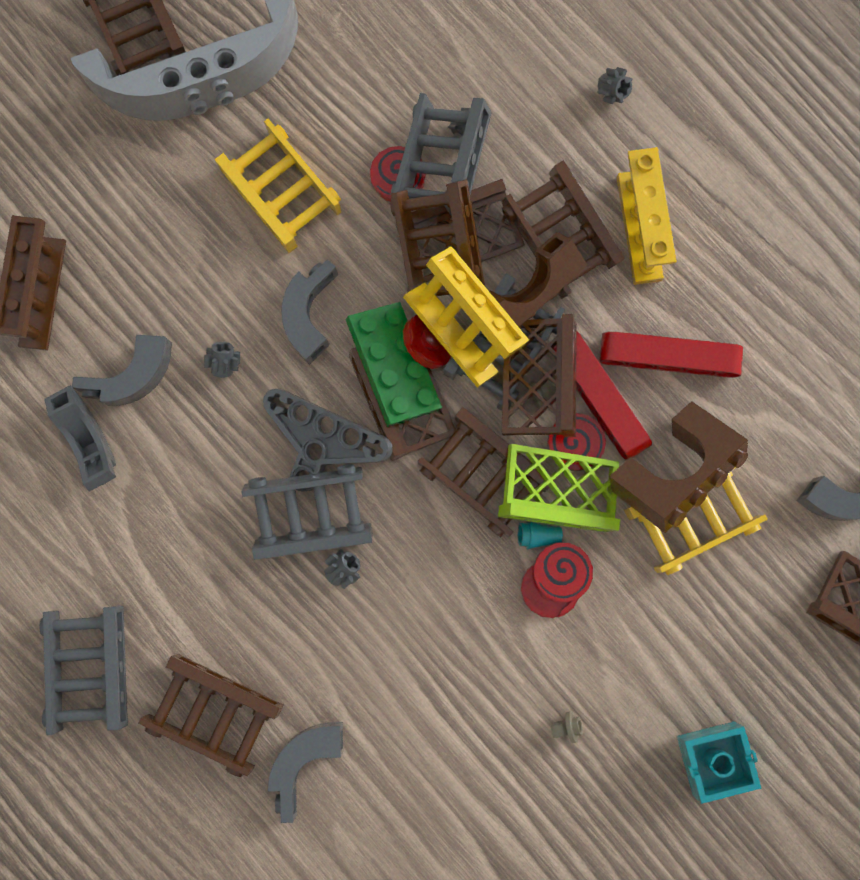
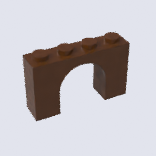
M693 401L671 420L672 436L696 452L703 461L701 468L695 474L681 480L662 479L652 474L630 457L609 476L612 492L664 533L673 526H679L689 510L694 506H700L706 499L707 493L714 487H720L727 479L728 473L735 467H741L748 458V439Z

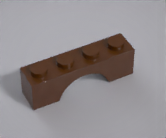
M556 232L535 251L536 267L529 283L519 292L511 295H500L491 290L489 291L518 327L526 320L532 318L536 311L546 302L555 298L563 287L570 281L575 280L580 272L588 266L572 239Z

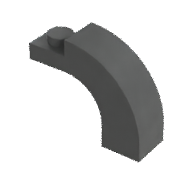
M328 259L323 264H316L309 272L308 278L298 271L286 288L282 301L281 314L285 333L297 353L309 365L329 346L328 340L312 325L310 320V308L313 300L338 276L336 267Z
M136 335L134 356L125 371L112 378L73 377L72 387L81 392L82 397L100 398V402L108 406H121L138 401L155 389L164 377L170 362L172 342L165 336Z
M70 385L45 398L48 417L61 431L72 448L78 462L82 483L90 492L116 478L113 468L116 466V461L111 448L94 416L73 387Z
M825 476L813 478L796 500L812 513L826 519L838 521L860 519V492H847Z
M329 722L311 726L291 739L279 753L269 776L268 792L280 791V794H276L275 812L280 814L281 823H293L297 816L296 783L300 769L306 763L315 759L341 758L343 754V722Z

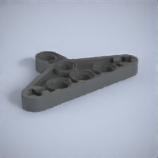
M271 389L266 392L263 398L265 410L299 453L290 477L299 476L303 470L308 471L310 474L323 473L327 464L383 462L389 459L392 454V443L385 436L286 390ZM278 397L280 401L290 404L289 408L276 406V403L273 402L274 398ZM301 405L306 406L309 412L307 419L303 422L299 421L296 417V411ZM325 417H330L334 424L333 429L329 433H324L321 429V421ZM351 428L357 430L359 434V439L354 445L348 444L345 437L347 431ZM366 441L372 444H379L381 442L380 447L384 449L383 453L375 455L373 448L364 446ZM315 443L319 444L322 448V456L318 460L311 458L309 452L311 446ZM313 487L296 490L301 492L312 491Z

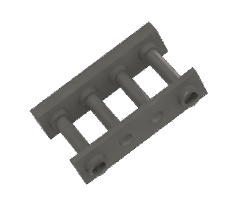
M420 93L418 102L413 107L412 125L397 180L392 186L391 193L407 190L409 199L445 193L413 188L416 174L423 173L449 176L452 178L451 182L467 179L469 193L471 194L492 114L484 98H473L471 108L467 111L436 109L427 95ZM431 120L466 123L464 135H461L460 138L427 135ZM424 146L459 150L457 161L453 165L422 162L420 159ZM444 205L445 208L447 209V211H448V212L450 213V215H451V210H450V208H449L447 205Z
M506 273L494 292L500 295L516 293L517 290L513 288L516 279ZM560 307L553 317L540 308L536 311L533 318H561L565 309ZM547 327L540 338L546 342L551 333L557 335V327ZM521 330L526 335V337L529 336V334ZM480 331L473 341L485 353L492 345L485 341L486 337ZM535 338L526 346L532 350L529 356L534 359L543 347ZM499 355L495 361L504 366V359ZM451 357L444 368V375L454 380L457 374L460 376L466 375ZM513 359L511 361V368L519 373L529 361L526 359L524 364ZM491 378L481 386L501 398L497 408L502 411L503 385ZM520 381L510 389V396L513 399H516L520 393L515 390Z
M347 464L337 467L336 471L268 481H266L265 477L250 479L244 485L241 493L242 497L254 496L261 536L255 540L252 547L254 560L372 543L371 523L364 524V521L360 519L354 482L362 480V467L355 468L354 464ZM343 483L349 523L345 527L335 528L334 525H331L325 485ZM313 487L320 527L317 528V531L306 532L302 529L295 489ZM283 491L290 532L288 535L276 537V534H273L266 494Z
M124 606L104 607L100 617L60 620L59 611L43 612L39 629L44 640L45 709L42 713V724L46 727V735H53L62 731L63 723L103 720L104 723H107V731L120 730L128 726ZM89 629L104 631V644L101 647L60 650V632ZM101 659L102 662H105V674L102 677L61 680V662ZM99 689L106 692V704L103 708L62 711V692Z

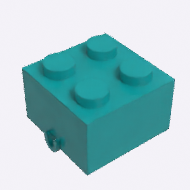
M733 721L677 736L692 796L701 804L762 789L755 766L758 759L755 751L750 748L745 726Z

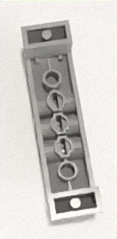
M264 0L271 23L119 76H115L98 48L71 57V61L92 92L112 109L142 120L163 121L178 119L192 114H203L209 108L218 105H228L235 99L252 93L266 84L278 73L288 59L295 43L299 18L294 0Z

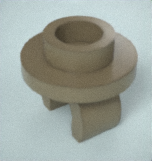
M572 711L566 712L565 720L554 722V725H551L553 738L568 735L571 743L578 742V736L583 733L581 720L579 717H575Z

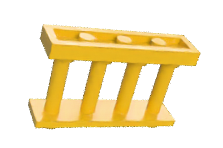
M269 118L264 121L269 133L267 137L237 160L233 158L230 161L224 153L214 160L220 171L286 251L290 253L298 247L294 239L297 235L296 232L327 207H330L336 215L341 213L339 205L341 198L332 187L328 189L290 145L287 141L289 137L281 125L277 124L274 126ZM275 144H278L286 156L254 181L251 179L247 182L242 176L245 172L243 169ZM295 165L304 177L272 202L268 200L265 203L259 196L262 193L261 190L291 166ZM312 185L321 198L288 223L286 221L282 224L276 217L279 215L278 211Z
M658 147L628 151L630 172L618 173L616 177L634 285L662 281L664 279L662 265L677 262Z
M451 246L433 256L427 262L426 266L434 274L429 284H421L406 293L403 298L478 388L499 372L492 364L499 355L506 359L522 348L529 339ZM442 285L454 298L447 308L435 295ZM461 308L473 321L466 330L454 318ZM480 331L492 344L485 353L473 341Z
M732 472L728 473L722 487L742 523L726 531L707 495L700 507L715 537L700 544L687 517H685L678 528L689 550L675 557L658 527L631 506L624 509L629 520L637 518L639 522H643L661 556L663 563L653 567L656 573L665 572L666 575L673 574L683 568L681 563L742 532L745 536L750 535L761 529L760 523L768 520L766 514L755 517L751 516L731 478L733 476Z

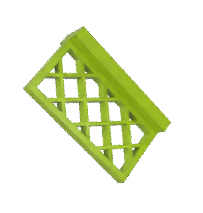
M510 444L508 445L503 504L499 505L498 517L598 532L619 531L620 519L615 518L617 495L611 490L610 477L602 484L594 473L600 466L609 467L610 476L619 468V461ZM517 452L526 454L532 462V465L523 472L516 464ZM547 457L552 458L559 467L551 476L548 475L540 464ZM574 462H579L586 472L578 480L574 478L568 469ZM534 468L537 469L545 480L537 488H534L526 478V475ZM562 472L571 483V486L563 493L553 481ZM588 477L598 488L589 497L580 486ZM520 480L530 493L523 500L513 498L514 485ZM547 485L557 497L550 504L545 503L538 494ZM574 489L584 501L577 508L572 507L565 498ZM599 494H602L607 501L606 512L598 511L592 502Z

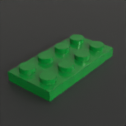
M401 302L352 314L345 319L387 427L439 411L442 408L427 368L416 362L405 346L403 330L408 320Z

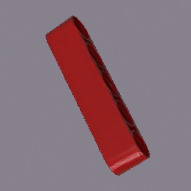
M577 331L576 390L623 459L634 458L652 446V441ZM557 344L552 348L556 353Z
M624 332L602 333L600 363L605 365L728 378L740 377L742 373L743 346L738 344Z

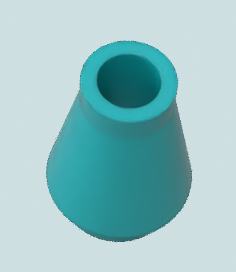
M529 521L519 523L518 544L519 546H525L526 549L562 543L563 531L559 526Z

